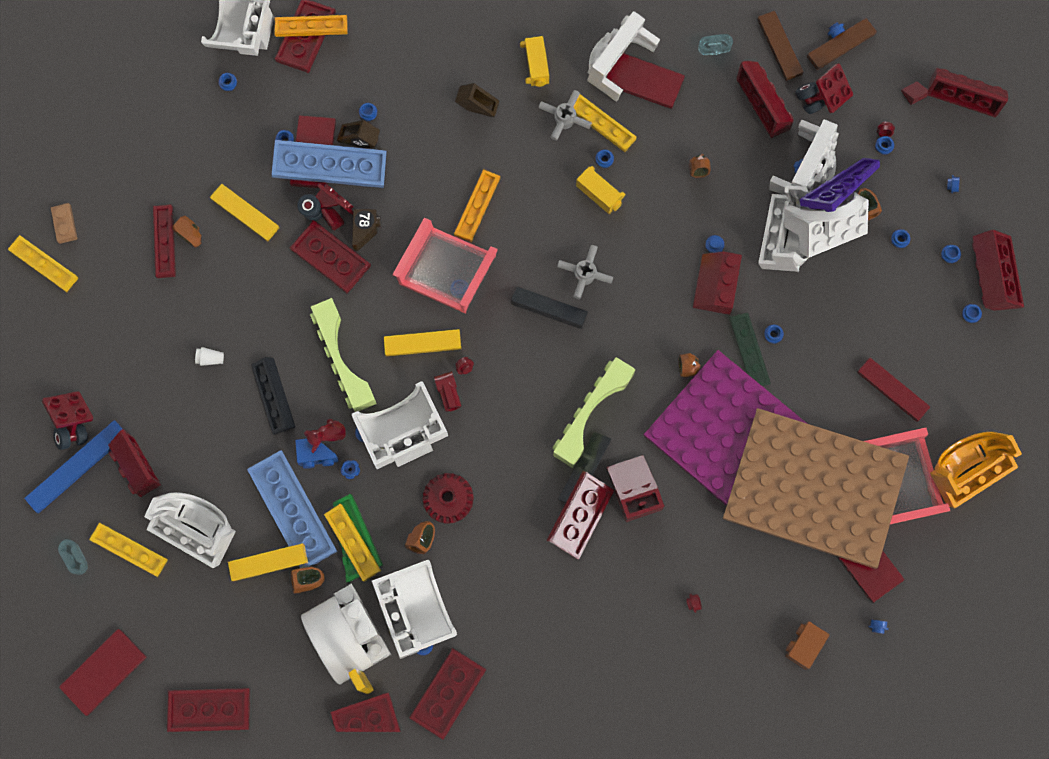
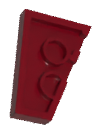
M389 692L330 712L336 732H401Z

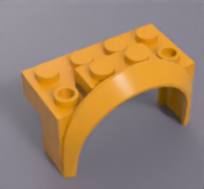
M982 432L963 438L948 447L941 454L935 470L930 475L945 503H948L949 507L955 509L1017 469L1018 466L1013 457H1018L1022 453L1013 435L998 432ZM979 445H981V447L983 448V450H984V452H985V454H986L985 457H984V455H983L981 449L979 448ZM979 462H982L981 464H979V465L976 466L975 468L971 469L970 471H968L967 473H965V474L962 475L961 477H958L960 474H962V473H963L965 470H967L968 468L974 466L975 464H977V463H979Z

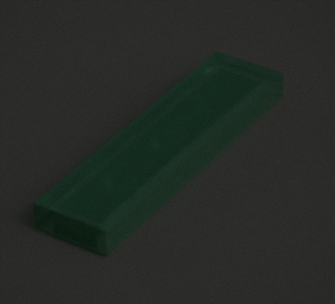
M748 312L730 317L729 320L746 373L761 386L770 385L769 375Z

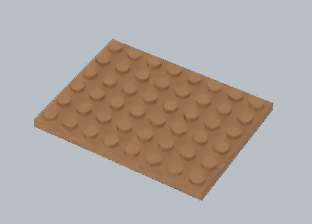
M757 408L723 519L877 569L909 456Z

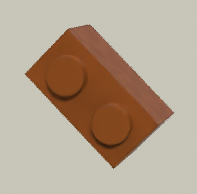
M809 621L805 624H800L796 631L797 638L795 641L791 640L785 649L788 652L785 657L805 670L810 669L830 635Z

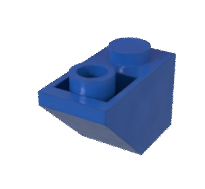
M307 439L295 440L297 463L303 466V468H314L316 464L332 466L334 462H339L337 455L324 444L320 443L317 450L312 453L313 446L308 443Z

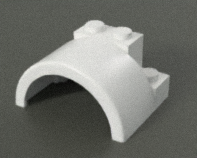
M219 0V17L216 30L209 40L202 36L201 43L209 48L236 50L240 54L258 56L259 49L267 50L274 16L269 8L270 0Z
M423 382L415 384L414 391L407 398L390 408L370 414H363L359 411L352 414L376 469L394 461L397 467L433 451L431 444L448 436Z
M429 560L372 581L400 659L457 635L439 593ZM394 588L396 589V592H397V595H398V596H394V594H393V589H394Z
M352 584L334 593L335 596L301 615L302 623L315 650L337 684H342L349 680L348 672L353 669L362 672L391 655ZM367 644V647H368V652H367V653L365 652V650L363 649V647H362L361 645Z

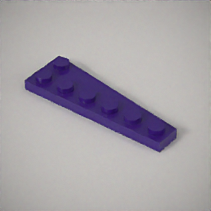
M862 158L800 198V206L808 207L809 209H822L825 212L835 211L848 196L880 167V160Z

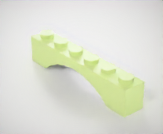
M330 298L311 306L313 313L310 316L314 324L318 323L320 329L317 330L320 340H325L327 346L324 347L327 357H332L334 361L331 366L335 375L339 374L341 378L338 383L342 392L346 391L348 395L345 400L349 409L353 408L357 412L377 404L368 382L353 374L341 359L337 340L341 318L333 299Z
M617 357L613 362H608L604 369L606 371L603 378L599 376L594 384L595 390L593 393L589 392L584 399V407L577 409L573 416L575 418L572 425L568 423L563 431L564 437L562 440L558 439L552 448L555 450L553 456L572 468L584 451L583 431L590 413L603 399L615 392L624 390L635 373L636 369Z

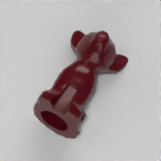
M328 419L326 425L321 426L318 430H307L304 432V435L307 437L308 443L313 446L311 452L314 453L322 441L343 440L346 436V429L342 423Z

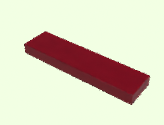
M172 204L153 206L156 278L176 277Z
M871 357L857 372L916 422L930 408L927 403Z

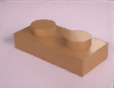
M66 203L51 207L57 242L61 244L77 240L71 205Z

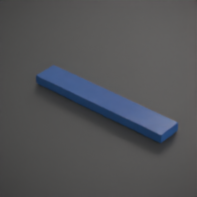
M114 420L24 499L39 514L111 451L108 446L109 443L123 428Z

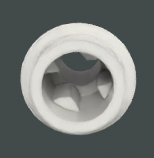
M204 347L196 349L195 364H200V366L223 364L224 352Z

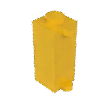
M543 36L525 38V41L520 42V47L526 49L530 77L525 79L526 84L537 87L549 84V71Z
M593 166L588 167L577 178L576 187L608 214L613 210L617 211L622 205L621 200L626 194L618 192L594 171L595 168Z

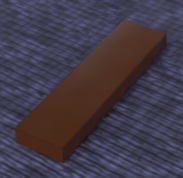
M772 11L758 16L757 20L785 80L803 75L801 65L776 12Z
M865 18L808 53L807 58L819 70L874 36L877 31L868 19Z

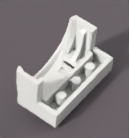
M634 11L630 16H625L619 30L614 28L611 33H606L593 48L589 59V70L587 72L589 77L587 81L616 102L619 100L623 89L607 79L606 75L631 42L654 52L660 41L659 38L643 28L645 19Z
M801 120L798 135L812 143L792 183L772 176L769 190L786 195L784 192L785 186H805L811 192L833 178L836 171L834 149L839 135L837 132L838 125L823 120L819 127ZM823 158H825V161H826L824 167H823V164L821 163L822 160H823Z
M785 186L784 192L786 195L772 194L759 265L762 269L799 272V267L809 257L799 252V235L790 230L784 248L787 228L784 227V208L790 205L804 210L816 209L800 206V198L809 193L807 187Z
M853 192L833 212L804 210L788 205L784 208V227L799 235V252L807 257H812L867 234L868 199Z
M175 492L154 497L144 516L151 520L147 527L148 531L212 568L220 565L236 532L231 529L226 516L220 509L202 498L186 493ZM185 504V506H184V508H183V510H182L181 515L178 517V514H179V512H180V510H181L182 505ZM182 522L187 523V524H189V525H191V526L197 528L198 530H200L201 532H203V533H204L205 535H207L208 537H206V536L200 534L199 532L193 530L192 528L188 527L187 525L183 524Z

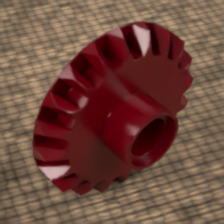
M454 473L437 475L429 481L423 492V504L426 512L431 518L441 523L450 524L462 520L470 512L473 505L474 496L471 486L467 480ZM446 493L453 495V499L449 502L442 499Z

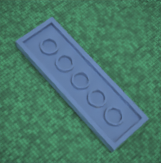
M275 140L272 177L384 188L387 151Z
M282 450L247 469L288 546L302 543L305 545L308 563L299 565L300 568L311 567L338 552Z

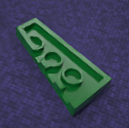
M349 494L333 502L334 507L339 504L343 505L379 567L383 566L353 495ZM340 543L343 553V565L346 571V582L349 583L359 578L360 575Z

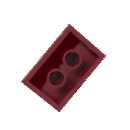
M724 251L702 254L693 308L730 315L733 309L742 255Z
M120 430L108 445L111 449L109 454L114 462L117 461L120 467L118 470L123 478L126 477L129 484L127 486L131 493L142 497L161 486L135 438L126 430Z

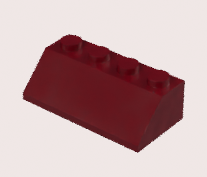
M741 62L736 80L771 139L791 130L794 121L793 116L790 112H787L783 99L778 97L775 92L774 84L769 82L765 69L758 62Z
M936 68L928 86V96L995 118L1008 102V91L1003 90L1001 87L991 86L980 80L969 79L964 75H957L946 69Z
M990 230L973 236L974 243L972 247L976 253V267L979 270V285L982 288V302L985 308L994 311L1023 308L1024 302L1011 236L996 230Z

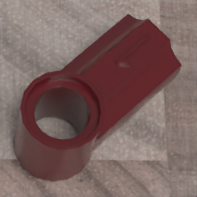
M452 371L434 376L445 411L451 412L461 408Z

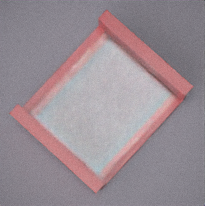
M424 218L396 267L393 276L397 277L401 286L466 314L467 308L493 259L496 257L498 249L490 246L488 251L433 228L431 220Z
M927 428L864 441L909 456L890 524L950 511L949 504H943L941 494L930 475L934 469L925 442V438L928 436Z

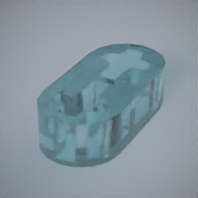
M728 34L705 36L700 39L698 50L703 55L727 53L732 48L733 39ZM722 41H725V43H727V46L721 44ZM704 43H707L710 47L707 49Z
M72 540L62 541L58 551L68 570L76 575L85 573L88 563L78 544ZM66 545L73 546L70 549L73 554L72 556L70 555V553L65 552V550L67 549ZM74 559L79 563L82 562L79 570L73 568L76 566Z

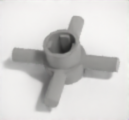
M574 90L568 103H562L557 108L541 101L539 109L554 114L557 124L551 139L557 141L562 129H568L574 123L590 129L592 122L576 116L574 105L580 95L578 91Z
M595 245L590 246L586 260L579 262L577 265L559 260L557 267L574 272L575 278L578 281L573 296L576 299L581 298L585 285L592 283L594 279L612 284L614 277L597 272L596 266L593 264L598 248ZM583 269H585L586 271H590L586 273V276L582 275Z

